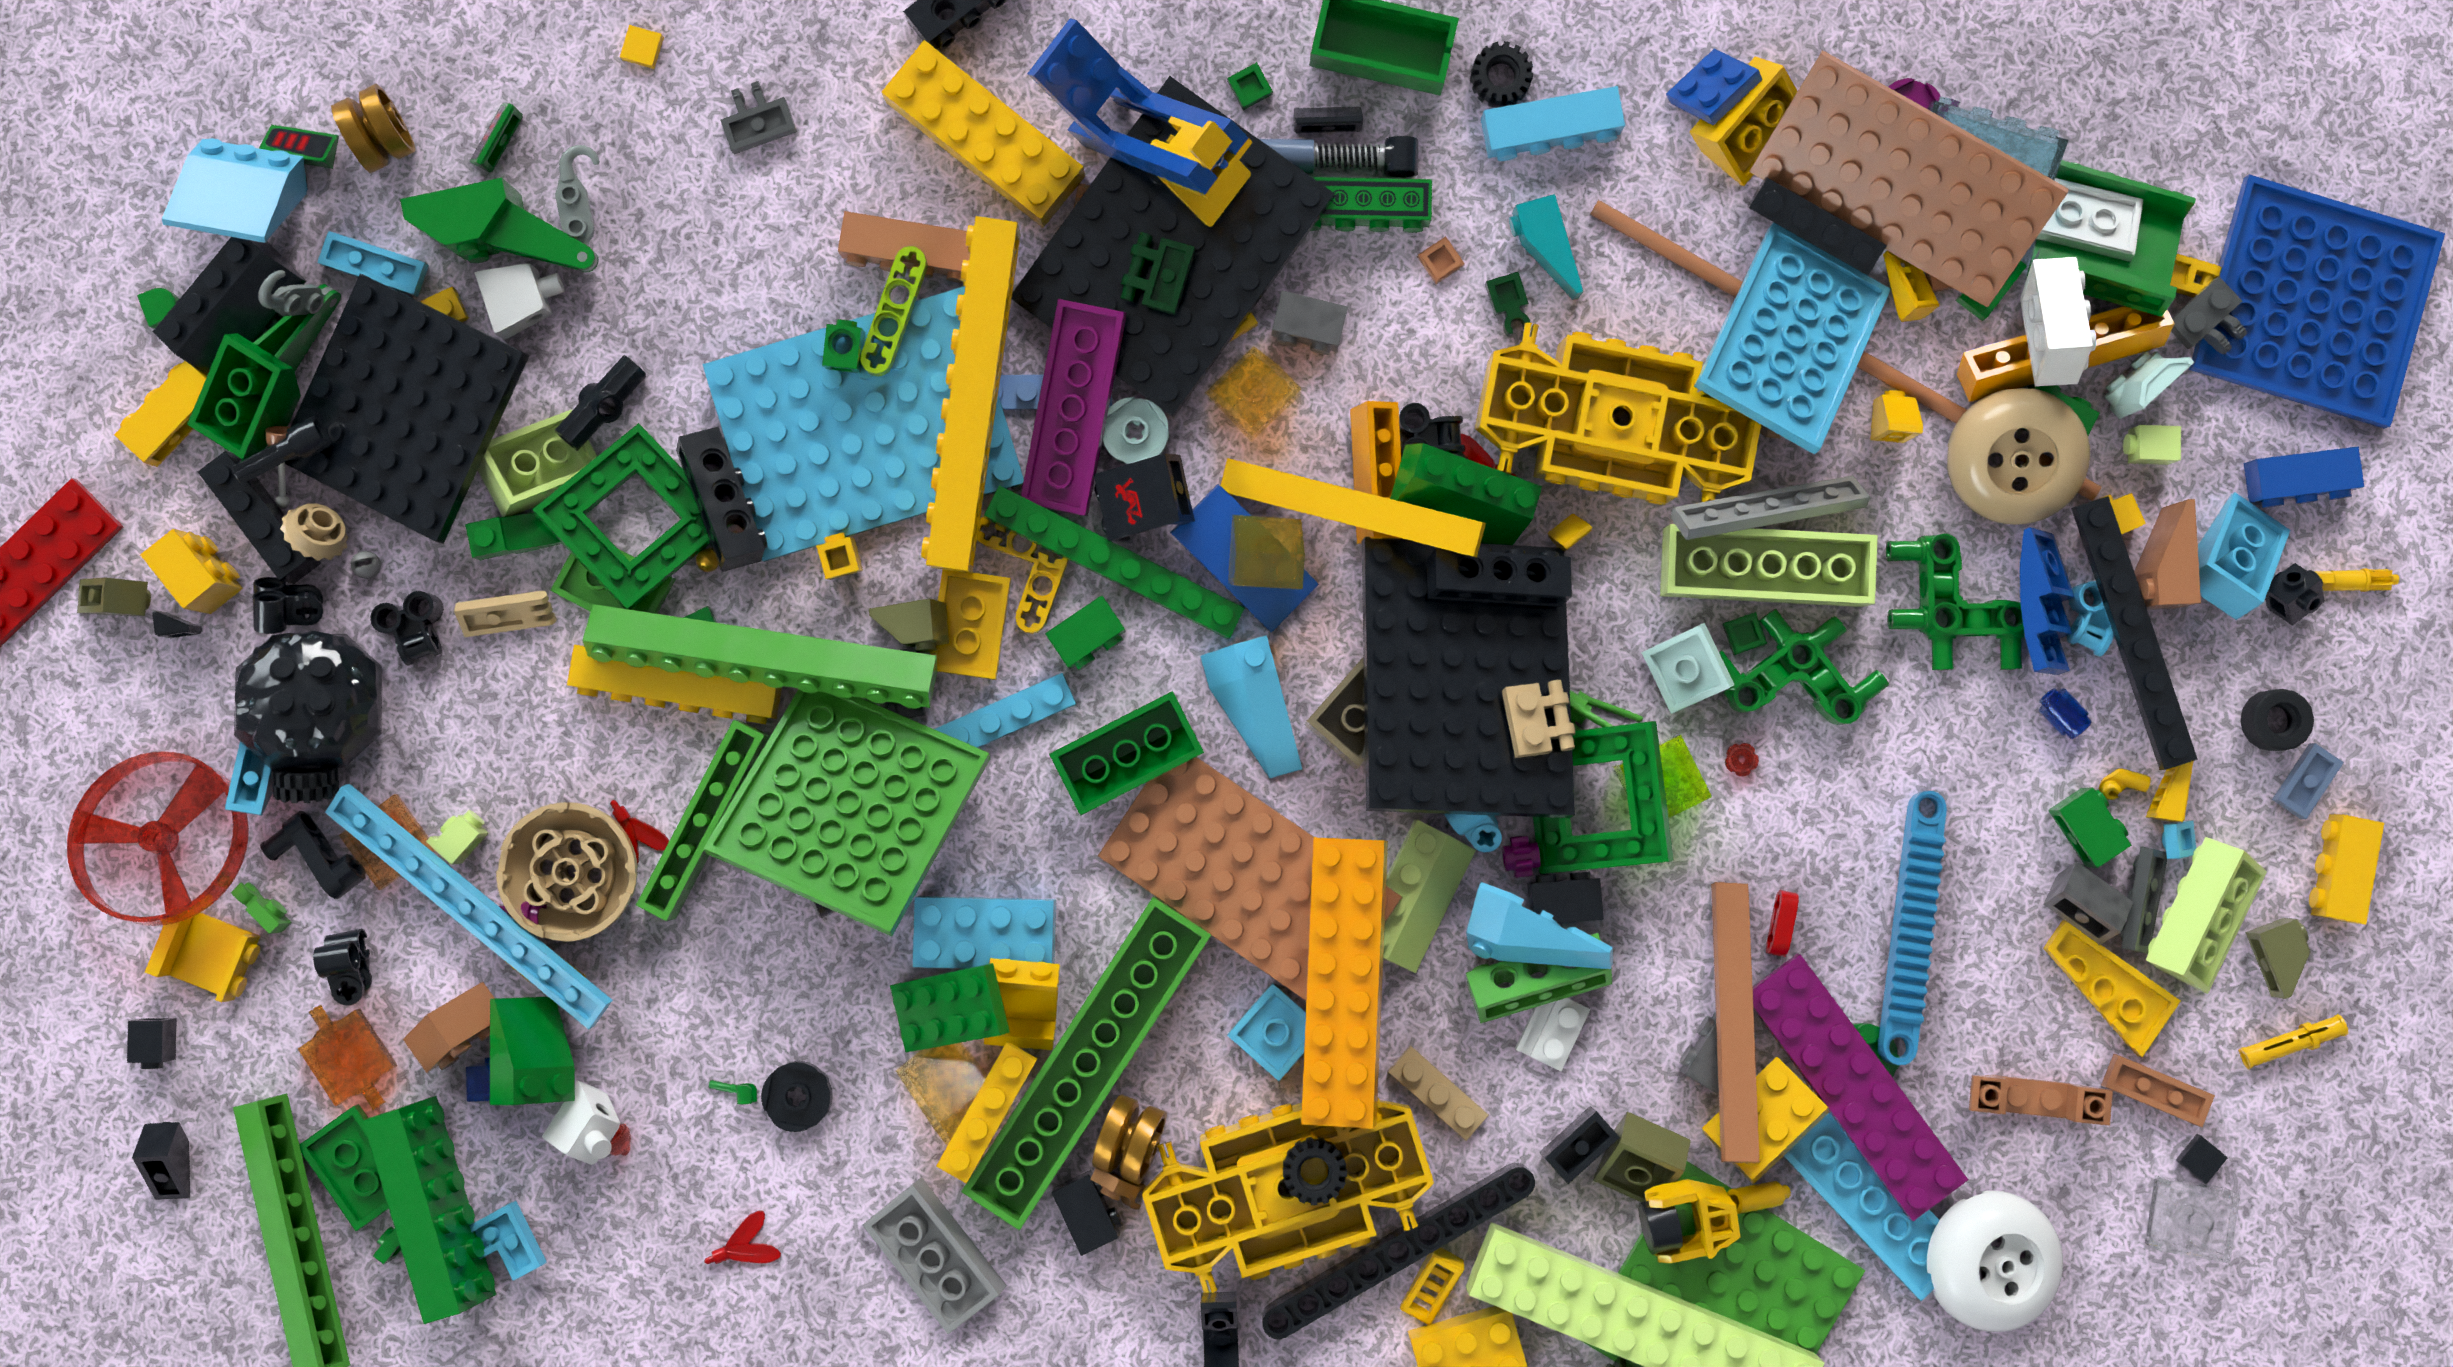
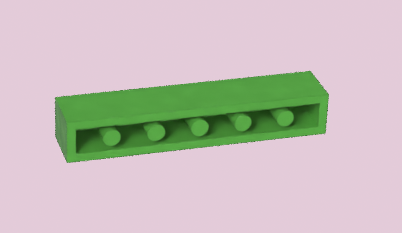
M733 719L636 906L665 921L677 918L709 857L703 849L770 738V735L743 721Z

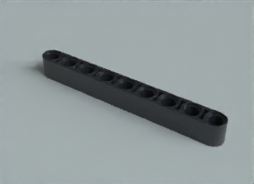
M1514 1162L1415 1218L1418 1227L1413 1229L1411 1223L1408 1222L1410 1230L1404 1231V1227L1401 1226L1269 1303L1262 1313L1264 1332L1269 1337L1279 1340L1295 1333L1528 1197L1535 1188L1534 1175L1525 1165ZM1516 1172H1523L1526 1175V1182L1520 1188H1512L1509 1185L1511 1175ZM1487 1189L1496 1191V1200L1493 1204L1484 1206L1479 1203V1196L1483 1191ZM1456 1207H1462L1467 1211L1465 1219L1460 1223H1453L1449 1220L1451 1210ZM1425 1225H1433L1437 1228V1233L1431 1240H1423L1419 1237V1231ZM1396 1242H1402L1407 1246L1406 1253L1399 1258L1389 1255L1390 1246ZM1365 1260H1373L1377 1263V1269L1371 1275H1363L1358 1271L1359 1265ZM1336 1277H1341L1347 1281L1346 1288L1339 1293L1333 1292L1328 1288L1330 1281ZM1305 1295H1312L1317 1299V1304L1313 1309L1304 1310L1298 1305L1300 1298ZM1274 1313H1282L1287 1317V1322L1278 1328L1271 1326L1268 1319Z

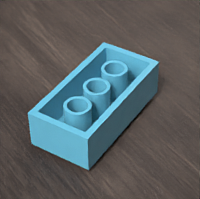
M915 897L913 967L971 968L989 964L990 958L1055 964L1056 899Z

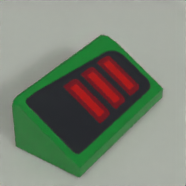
M510 103L501 104L471 157L470 162L489 173L493 172L523 118V114Z
M271 124L259 149L286 151L292 155L303 156L305 165L333 169L339 136Z

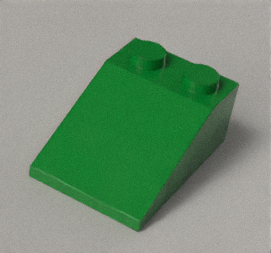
M549 997L490 999V1105H525L575 1101V1065L557 1003Z

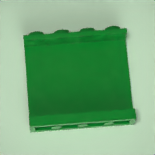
M2061 160L2051 177L2143 199L2135 256L2129 262L2035 239L2027 277L2033 260L2076 257L2079 271L2083 270L2085 274L2084 295L2162 317L2176 296L2177 287L2170 285L2184 218L2194 206L2196 198L2177 191L2152 186L2145 182L2117 176L2111 172H2103L2082 166L2079 163Z

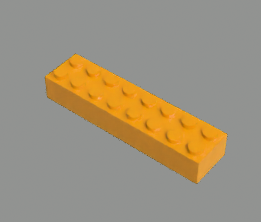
M1317 837L1313 839L1301 1125L1373 1129L1377 1125L1388 841Z

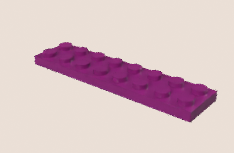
M1797 953L1753 986V1010L1817 1096L1828 1106V1111L1911 1221H1915L1969 1180L1801 954Z

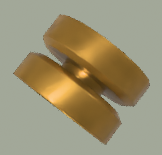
M377 83L359 92V103L348 97L331 105V111L341 135L359 163L369 173H373L388 165V153L399 160L416 151L413 139L400 113L386 92Z
M1123 1094L1119 1095L1114 1101L1101 1129L1093 1154L1092 1166L1110 1173L1121 1162V1177L1135 1184H1140L1158 1150L1157 1146L1161 1141L1167 1112L1153 1106H1148L1139 1115L1138 1100Z

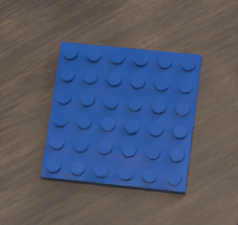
M2247 175L2243 178L2218 265L2222 267L2219 277L2242 300L2229 315L2240 321L2241 325L2246 328L2247 334L2241 340H2237L2229 335L2218 323L2213 329L2225 336L2228 342H2230L2231 349L2226 354L2219 353L2202 338L2195 345L2192 356L2194 363L2189 367V370L2383 429L2391 427L2445 233L2257 176Z

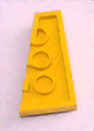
M2065 920L2061 921L2043 947L2138 1057H2143L2181 1000Z

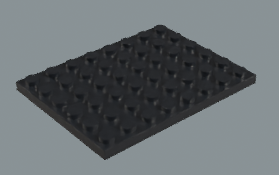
M1171 76L1168 77L1157 92V94L1228 118ZM1141 114L1127 136L1151 144L1154 139L1167 143L1166 140L1169 136H1176L1178 132L1169 123ZM1237 123L1235 124L1253 142L1240 158L1243 165L1251 172V176L1213 226L1205 225L1156 175L1110 157L1012 293V300L1051 329L1053 328L1058 299L1126 312L1127 316L1115 375L1173 418L1335 197L1334 192ZM1140 232L1153 236L1150 245L1151 249L1158 250L1162 237L1194 246L1196 249L1176 315L1143 306L1142 300L1145 293L1143 291H1136L1133 303L1120 299L1124 287L1121 285L1124 274H1128L1133 257L1130 255L1133 244H1137ZM1145 261L1141 278L1149 280L1154 262Z
M1364 537L1361 542L1366 811L1571 818L1575 816L1572 750L1561 751L1559 739H1551L1553 751L1549 754L1515 758L1502 690L1505 687L1539 683L1541 696H1548L1550 694L1547 683L1553 680H1561L1563 692H1567L1569 704L1566 706L1571 723L1566 603L1559 607L1427 599V558L1438 547L1407 539H1370V537ZM1480 544V547L1491 548L1492 552L1505 553L1507 550L1521 549L1526 551V554L1538 555L1541 552L1554 551L1558 552L1559 556H1564V551L1556 547ZM1459 567V571L1464 577L1472 578L1471 572L1467 568ZM1493 569V573L1498 579L1505 580L1502 571ZM1527 571L1529 579L1538 582L1537 575L1532 571ZM1553 708L1544 709L1548 727L1556 726Z

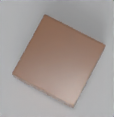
M1446 236L1417 256L1435 284H1438L1465 265Z

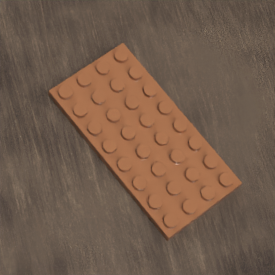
M1823 50L1749 171L1762 180L1765 177L1771 179L1887 245L1885 248L1887 251L1986 307L1991 304L2068 193V188Z
M1198 757L1146 782L1098 854V857L1307 1001L1314 836ZM1386 886L1385 923L1403 898V896Z

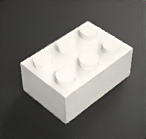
M2076 257L2033 260L2020 297L2035 387L2078 384L2083 370L2088 368L2089 354L2096 348L2095 330H2090L2088 323L2091 316V306L2089 300H2084L2083 296L2085 274L2083 270L2079 271Z

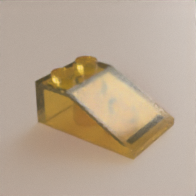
M962 1042L923 1049L896 1070L934 1130L947 1146L988 1075ZM1012 1105L1009 1108L1006 1116L1013 1110L1014 1107Z

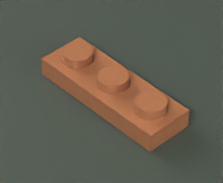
M2113 1054L2101 1084L2105 1088L2199 1127H2203L2215 1097L2211 1093L2117 1054Z

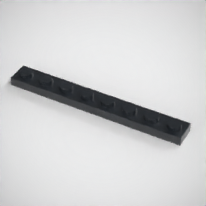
M2109 496L2075 506L2071 510L2159 770L2170 769L2198 760Z

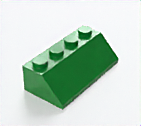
M1418 443L1405 445L1390 499L1486 523L1481 543L1513 545L1533 520L1542 486L1436 447Z
M1171 691L1061 747L1049 755L1080 816L1203 754L1204 751L1174 692Z

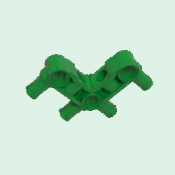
M1944 533L1924 535L1919 537L1917 541H1889L1886 543L1885 553L1887 561H1917L1919 564L1920 592L1919 609H1891L1888 611V628L1919 629L1921 633L1926 634L1928 640H1932V670H1954L1953 639L1965 636H1996V639H2000V670L2022 669L2021 639L2025 638L2020 602L1991 600L1984 603H1968L1967 600H1963V597L1959 595V571L1962 570L1960 545L1955 537ZM1936 542L1941 543L1945 547L1946 554L1943 559L1938 558L1934 553ZM2007 609L2011 610L2016 618L2015 624L2012 627L2004 619ZM1938 610L1945 612L1948 621L1945 627L1939 626L1936 622L1935 617Z
M1776 608L1759 621L1778 644L1776 646L1777 649L1747 673L1743 672L1740 674L1722 650L1719 651L1734 683V686L1724 690L1723 693L1727 697L1730 707L1740 713L1755 711L1768 704L1776 697L1775 693L1789 682L1794 681L1799 682L1814 700L1812 705L1826 720L1835 725L1851 724L1866 710V703L1889 686L1887 679L1878 670L1872 672L1856 686H1849L1824 654V649L1847 631L1843 623L1836 616L1831 617L1812 633H1799L1792 630ZM1796 646L1803 648L1806 653V659L1803 664H1799L1793 659L1792 652ZM1743 687L1749 689L1753 695L1752 703L1749 706L1740 703L1738 698L1739 691ZM1839 700L1844 701L1848 706V714L1844 719L1840 718L1835 712V706Z

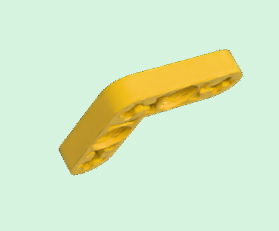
M982 517L980 518L977 539L982 545L1034 563L1016 611L1015 619L1022 631L1030 634L1038 633L1047 623L1069 560L1063 557L1062 560L1056 559L1054 563H1050L1049 556L1041 552L1038 553V559L1033 558L1032 555L1038 546L1034 542H1032V546L1026 552H1018L1013 548V539L1017 534L1011 531L1007 536L1006 547L1000 546L1003 542L1002 538L992 536L990 540H985V534L981 531V528L983 526L989 527L991 521ZM995 524L997 531L1006 534L1005 528ZM1042 576L1048 577L1053 584L1051 592L1044 596L1036 594L1033 589L1035 580ZM1028 596L1037 601L1048 602L1046 608L1038 606L1036 615L1041 619L1039 624L1033 623L1031 628L1026 627V620L1022 618L1023 613H1030L1033 607L1032 602H1026Z

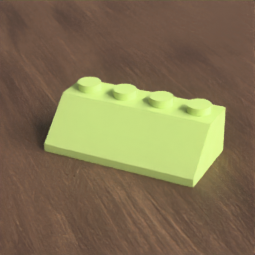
M1419 820L1413 821L1387 874L1386 886L1403 896V898L1385 923L1383 953L1384 959L1414 973L1417 972L1476 851Z
M2205 837L2202 845L2198 846L2194 851L2192 865L2187 876H2184L2178 884L2177 896L2172 906L2167 908L2163 915V925L2157 937L2153 938L2149 943L2146 961L2156 969L2208 994L2267 871L2244 850Z

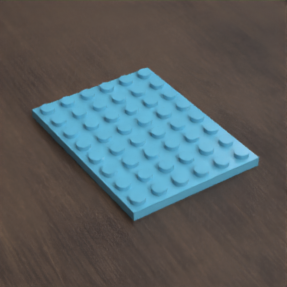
M965 286L915 302L893 367L890 372L883 376H872L867 373L863 366L861 373L827 370L824 368L822 361L826 328L702 364L734 468L739 467L744 479L742 490L745 498H751L756 512V517L753 519L757 529L762 528L767 539V548L764 550L762 561H769L824 544V537L844 532L845 537H849L927 513L928 503H935L936 491L931 488L933 468H940L941 457H939V454H936L938 434L945 433L946 423H944V419H941L943 399L950 398L951 389L946 384L948 364L955 363L956 355L951 350L953 329L959 330L960 320H958V315H956L958 294L964 295ZM875 313L850 320L857 322V327L865 331V341ZM884 319L879 325L880 334L886 337L893 336L898 330V324L894 319ZM840 338L836 343L837 353H848L853 346L852 338ZM877 338L874 339L873 343H878L880 346L876 356L870 355L868 358L873 364L872 368H876L878 364L884 365L886 360L881 356L883 347L886 346L888 349L892 347V344H884ZM999 395L997 398L984 496L995 493L999 485L1009 489L1022 485L1024 481Z

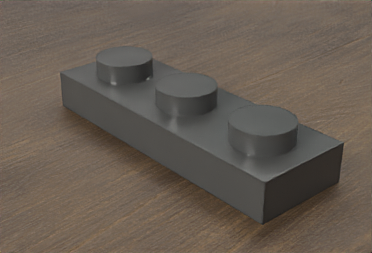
M2140 847L2139 855L2134 860L2135 879L2133 888L2127 896L2134 903L2121 931V940L2123 941L2121 948L2148 954V946L2153 938L2166 870V852Z

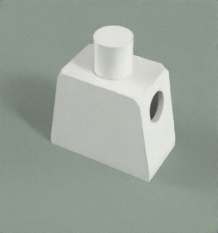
M528 263L474 272L494 333L502 339L510 338L552 315L548 298L565 292L562 279L558 273L541 278L539 271Z
M577 1081L575 1085V1101H568L562 1104L542 1137L562 1153L593 1165L598 1159H603L610 1154L612 1149L610 1141L619 1129L620 1121L607 1093Z

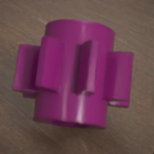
M1528 836L1510 837L1511 845L1502 846L1505 871H1514V877L1516 878L1533 876L1532 868H1540L1541 865L1538 843H1529Z

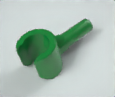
M714 1080L709 1082L708 1087L710 1089L736 1093L737 1104L739 1105L757 1102V1088L752 1083L736 1085Z

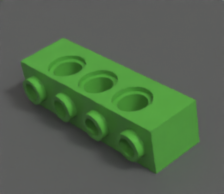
M1598 933L1591 935L1601 941ZM1502 961L1493 965L1482 964L1475 967L1472 971L1466 972L1468 990L1480 1024L1613 984L1612 967L1611 969L1566 968L1560 965ZM1538 972L1545 974L1542 978L1531 977L1532 974ZM1504 982L1513 984L1508 988L1498 987L1499 984Z

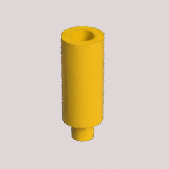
M1777 1181L1734 1188L1727 1192L1736 1205L1737 1214L1781 1206L1784 1200L1791 1196L1790 1188L1787 1185H1781Z

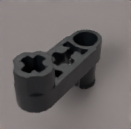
M302 810L282 824L281 830L260 844L264 855L272 861H276L282 854L296 845L322 889L334 899L341 898L366 879V871L362 864L350 854H345L339 859L311 816Z

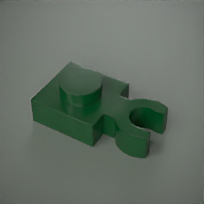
M1519 271L1485 282L1494 315L1505 314L1506 319L1503 323L1504 333L1508 337L1512 336V321H1520L1524 329V323H1530V319L1525 313L1521 312L1520 308L1526 307L1529 303Z

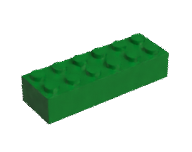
M437 1095L363 1120L423 1324L461 1314L497 1295L494 1288V1276L489 1271L486 1258L480 1259L484 1255V1243L481 1238L477 1237L476 1232H471L470 1225L475 1223V1214L466 1195L464 1177L459 1171L456 1162L454 1144L449 1138L444 1122V1111L441 1105H439Z

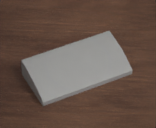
M922 1177L862 1225L947 1334L951 1333L998 1297L1007 1286Z

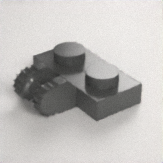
M759 81L751 83L753 96L758 103L757 107L747 110L743 93L737 88L731 90L738 113L720 119L733 154L797 132L786 99L782 97L767 103Z
M2218 276L2172 317L2175 324L2171 332L2187 349L2192 348L2204 338L2213 349L2219 353L2226 354L2231 349L2230 342L2221 332L2213 328L2219 323L2229 335L2237 340H2241L2247 334L2246 328L2241 325L2237 318L2229 315V313L2242 300Z

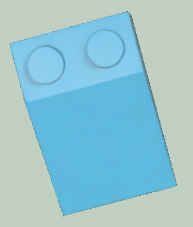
M2236 492L2231 494L2198 544L2201 597L2235 620L2263 604L2290 529Z

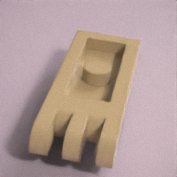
M546 591L458 602L455 604L454 609L464 637L549 626L557 621L555 613L552 612L553 608L548 601L549 597Z

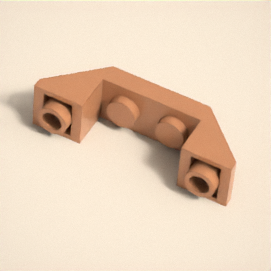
M1972 1075L1969 1110L2005 1115L2006 1112L2066 1118L2074 1122L2110 1126L2113 1091L2064 1082L1998 1075Z

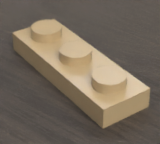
M1411 1045L1388 1070L1394 1078L1466 1141L1489 1116L1487 1112Z

